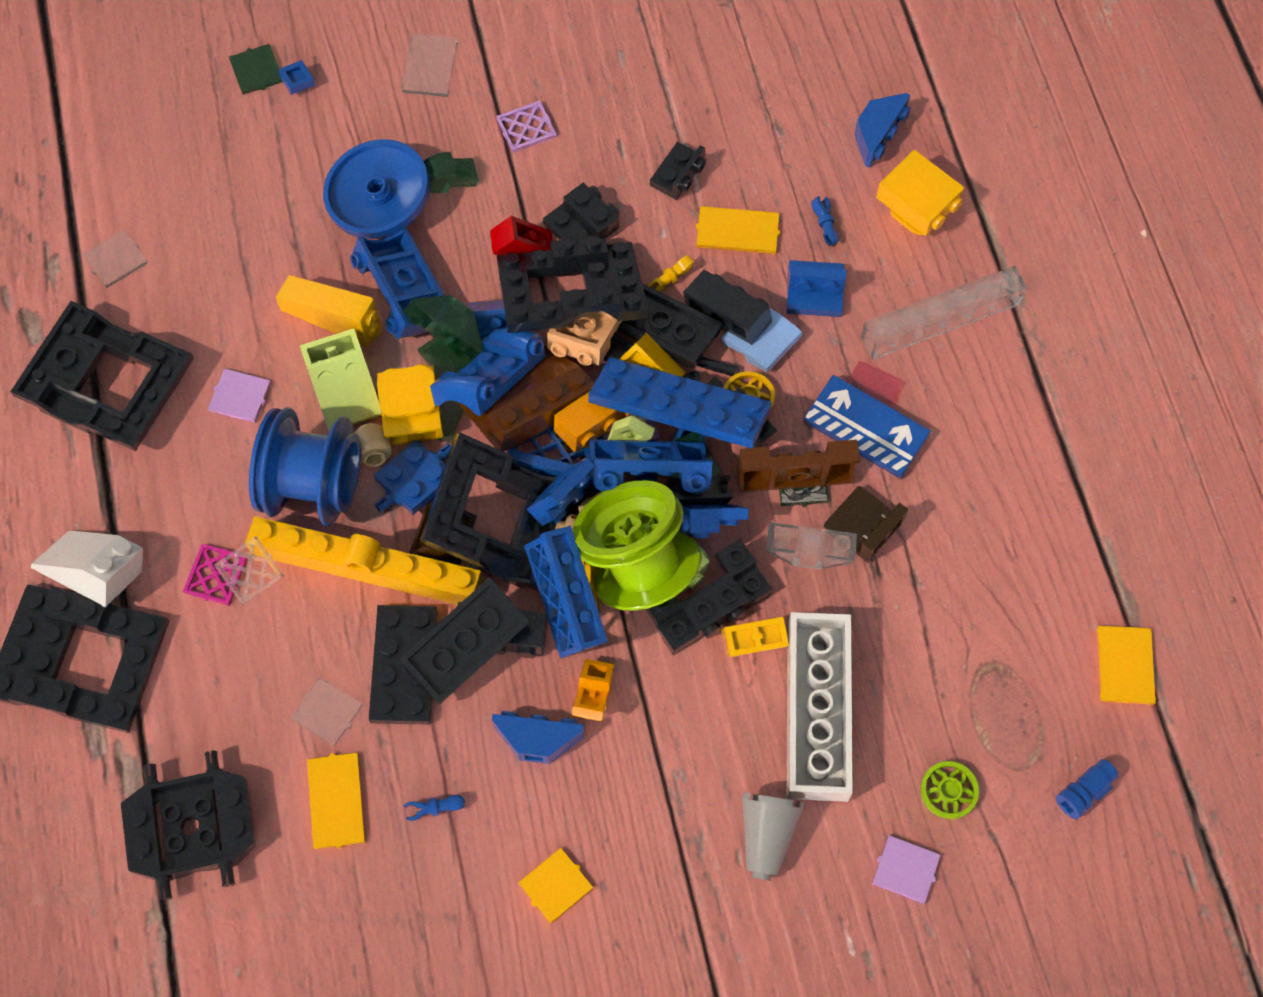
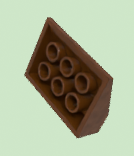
M544 345L546 357L484 414L478 416L464 404L457 403L494 448L506 452L553 426L555 414L588 393L595 383L579 365L566 357L555 356Z

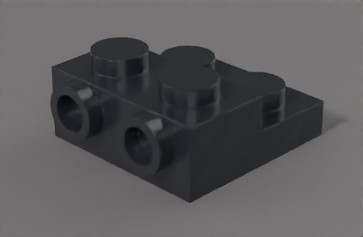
M583 182L563 197V204L545 216L543 224L552 231L558 240L587 238L589 236H605L606 239L619 229V212L612 203L606 205L601 200V193L595 186L588 187Z

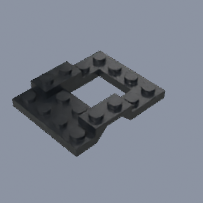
M589 236L587 238L550 241L551 250L547 251L536 250L527 253L497 255V266L508 333L566 327L580 313L604 311L618 321L648 318V306L632 242L606 244L605 236ZM582 273L585 289L560 292V301H545L532 304L528 278Z
M70 301L10 392L14 397L38 407L44 414L86 433H96L136 452L194 357L192 353L144 332L132 333L113 325L96 311ZM105 352L133 365L137 362L151 368L123 412L79 393Z
M459 432L454 438L420 542L470 563L469 567L480 570L519 588L527 586L539 592L524 545L536 540L544 532L555 530L556 524L551 521L542 526L530 514L527 508L557 477L543 476L526 469L519 464L514 456ZM476 474L495 482L496 488L524 500L510 545L460 524ZM583 489L586 494L576 504L570 503L565 508L568 513L561 521H564L569 514L578 515L580 513L578 508L586 500L588 489Z
M27 584L0 651V702L16 706L29 705L52 711L69 719L129 733L169 620L165 617L110 603L104 607L79 593L51 587L49 590ZM75 629L127 641L108 695L79 688L73 683L56 680Z

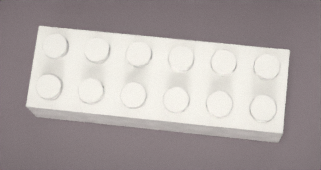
M791 612L788 620L789 646L787 647V799L848 802L852 795L851 614Z

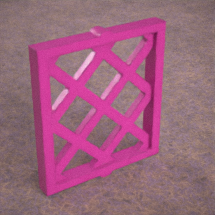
M201 544L183 593L203 598L205 601L210 600L229 606L248 557L227 551L225 548L220 549ZM207 551H214L220 555L210 560ZM204 555L207 562L199 565ZM232 556L238 558L239 561L229 565L226 557ZM222 559L226 567L216 572L213 563ZM209 566L213 574L203 578L199 570ZM239 566L236 575H234L232 569ZM228 571L232 579L222 583L219 575ZM197 574L199 581L192 584L194 576ZM215 578L218 586L208 590L205 582ZM201 584L205 590L202 594L192 591L193 588ZM232 584L230 591L227 594L225 587ZM221 590L224 598L212 597L211 594Z

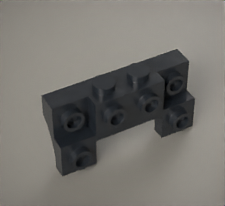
M741 539L720 550L715 555V558L725 571V575L681 602L676 597H673L660 605L646 609L673 656L704 636L706 638L713 637L722 629L721 626L729 621L731 623L737 622L746 615V610L772 594L773 589L756 567L757 561Z

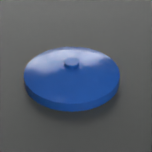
M387 139L368 141L348 150L331 167L323 187L324 205L333 222L344 232L355 237L363 236L366 239L386 237L404 229L419 216L429 197L430 177L422 158L410 146Z

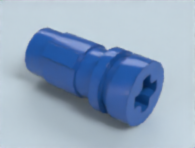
M1100 759L1094 766H1091L1076 782H1071L1067 785L1066 789L1064 788L1056 796V802L1065 814L1073 819H1078L1093 805L1094 799L1096 801L1100 800L1112 789L1111 784L1119 777V774L1110 762Z

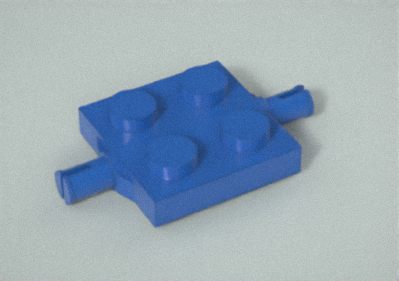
M417 439L374 474L375 481L386 491V495L374 504L376 509L383 513L393 503L405 507L412 515L416 514L435 497L445 468L443 461L448 458L452 446L446 443V445L434 453L424 447Z

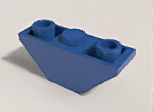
M903 93L870 100L857 119L854 135L865 166L870 168L875 159H881L886 149L885 143L887 140L892 141L899 128L897 126L900 120L904 122L911 110V107L908 106L909 94Z
M502 711L500 715H492L495 730L519 761L550 764L584 738V725L579 724V721L575 719L563 718L561 722L550 721L548 717L543 715H531V718L518 717L519 714L511 711Z

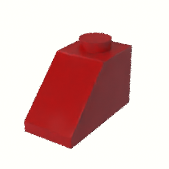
M514 216L508 217L490 230L494 255L551 250L550 241H553L551 230Z

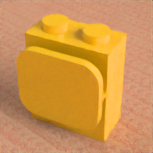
M913 150L879 183L876 198L890 208L891 216L916 235L926 236L932 229L938 230L946 220L945 216L950 211L955 213L963 203L961 197L965 187L916 150Z
M419 364L400 369L390 368L382 373H377V388L384 437L391 441V446L412 443L416 439L422 442L444 438L440 406H435L430 388L437 380L433 365Z

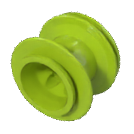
M648 480L632 481L617 485L612 490L602 492L586 504L574 522L572 531L581 559L585 563L599 567L595 578V591L602 602L614 609L642 610L660 605L681 593L692 582L699 571L702 560L700 547L689 535L678 532L683 521V508L678 498L665 485Z

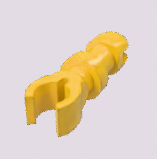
M688 254L685 255L671 269L666 268L663 271L664 274L659 278H655L648 286L651 288L656 286L655 290L661 292L666 285L675 283L678 280V276L689 271L693 267L694 261Z

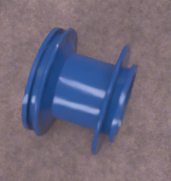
M291 407L270 409L259 426L250 460L249 495L254 510L261 513L265 512L269 517H275L283 510L288 498L317 502L319 519L327 527L337 520L340 513L346 512L356 492L361 466V443L358 435L353 432L349 418L346 416L338 418L327 436L300 431L297 414Z

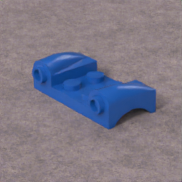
M407 228L380 240H369L363 236L357 238L353 253L350 256L351 264L361 274L370 271L391 308L386 319V328L390 334L400 339L449 326L454 311Z
M496 328L480 342L482 353L477 355L473 361L461 369L459 373L447 371L430 386L435 406H440L445 401H457L467 406L478 416L484 414L546 357L541 335L532 331L508 333L507 328Z
M590 439L589 460L595 465L591 469L594 486L598 490H612L617 485L623 484L624 472L632 475L657 472L664 476H671L676 472L679 475L682 487L687 492L702 493L710 488L713 462L706 459L704 442Z

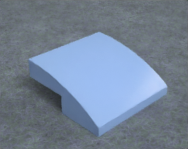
M771 308L772 323L752 345L728 331L721 337L725 346L743 354L749 364L767 373L803 335L802 331Z

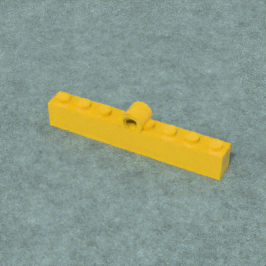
M254 516L245 540L247 548L251 555L455 605L466 599L483 583L480 570L381 547L377 540L360 534H353L351 539Z

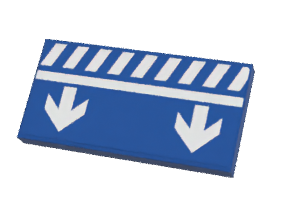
M832 375L803 419L804 423L834 441L857 439L860 456L899 479L902 478L931 432L929 429L835 375Z

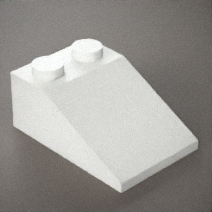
M69 530L31 564V568L106 607L142 573L143 548L119 535Z

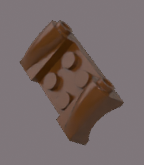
M857 439L831 441L827 443L825 453L809 451L804 455L781 453L771 457L769 446L740 449L737 466L739 493L853 484L854 465L860 463Z

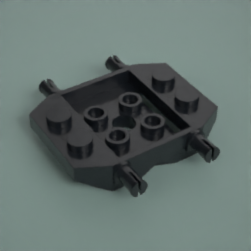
M212 750L211 754L209 751L204 753L207 767L206 773L165 782L158 781L156 764L144 765V786L121 802L128 871L154 880L158 885L159 901L171 900L173 898L170 881L195 872L220 869L222 887L236 885L233 867H236L256 846L247 779L244 776L229 773L219 768L218 751ZM213 791H215V798H216V805H217V813H218V820H219V828H220V835H221V842H222V850H221V845H220V837H219L218 822H217L216 807H215V800H214V792H213ZM157 803H160L167 857V862L162 863L155 806ZM191 819L198 820V830L192 835L184 834L183 828L185 823Z

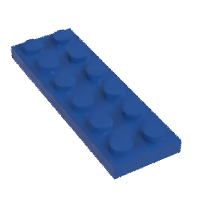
M609 357L588 394L589 403L752 449L770 413L772 403L768 400Z

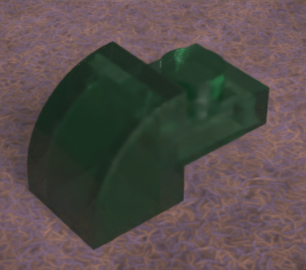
M443 152L430 156L423 161L430 177V193H448L450 187H476L479 181L473 158H452L451 152Z

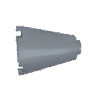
M743 792L742 810L746 869L753 871L752 878L771 881V875H778L803 812L805 802L796 801V805L793 807L794 800L756 794L753 795V800H750L751 793Z

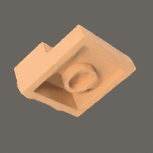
M604 311L580 313L566 327L551 328L548 331L547 349L551 350L557 357L567 355L577 358L578 362L585 366H589L591 363L600 365L610 349V340L621 321L616 320Z

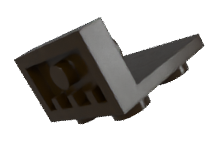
M858 486L828 518L823 527L868 563L903 524L909 509L899 502L892 510L862 486Z

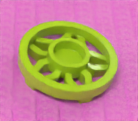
M943 761L933 765L925 773L921 781L920 793L923 803L930 812L940 818L953 820L964 817L975 807L979 797V786L976 777L966 766L953 761ZM949 767L956 770L947 777V774L940 770V768ZM959 772H962L960 781L954 778ZM934 773L942 778L940 782L936 780ZM930 776L933 785L937 787H932L926 792V784ZM966 776L972 784L973 791L967 787H962ZM932 793H937L938 798L929 799L928 796ZM965 793L972 799L962 798L961 795ZM943 801V811L937 809L933 804ZM958 801L961 804H970L965 810L957 813ZM947 803H952V813H949Z

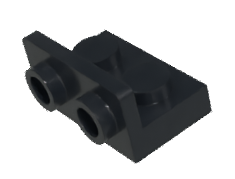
M677 141L651 177L650 186L677 200L682 192L686 193L690 189L696 172L701 173L707 161L705 159V147L700 145L695 151Z

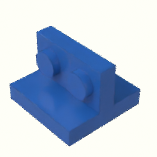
M789 260L786 314L841 317L843 312V291L846 282L844 264Z

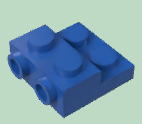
M586 457L564 470L527 510L542 526L551 521L555 524L558 523L568 513L565 508L570 503L576 504L586 494L583 489L591 482L588 473L595 465Z
M735 504L682 505L684 515L679 530L686 532V535L693 536V538H710V533L720 532V523L721 525H739V520H748V507Z

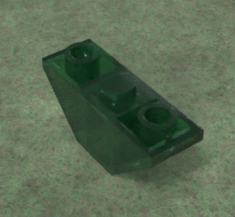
M452 295L414 298L401 312L408 317L411 323L421 326L436 341L450 347L462 359L470 362L483 350L474 312Z

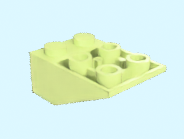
M354 328L300 345L329 432L335 421L341 416L348 417L351 424L354 425L382 415L379 400Z

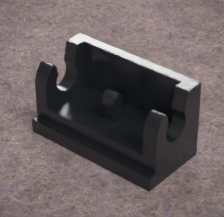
M730 475L711 477L710 488L705 492L696 494L685 491L679 477L667 479L668 488L678 498L681 505L728 504L733 498L732 489L728 490L727 486Z

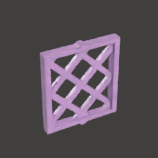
M541 101L496 116L503 132V137L506 138L512 153L557 137L550 122V117L547 115ZM537 109L541 110L543 118L535 115ZM520 115L528 117L526 124L518 122ZM532 119L540 121L538 128L530 126ZM503 121L511 123L509 130L505 129ZM544 123L548 124L550 132L542 130ZM515 125L523 127L521 134L512 132ZM527 129L535 132L533 138L524 136ZM510 135L518 138L516 144H512L509 138ZM522 139L527 141L525 143L520 144Z

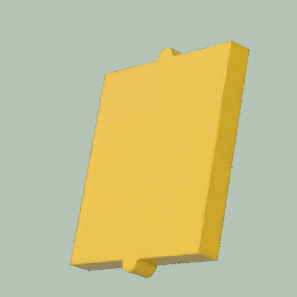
M562 848L558 849L518 882L532 900L531 905L533 907L537 906L550 924L593 889L592 885L580 872V866L578 864L575 865Z

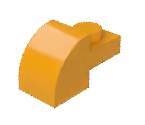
M585 659L573 704L572 716L602 721L608 704L615 664Z

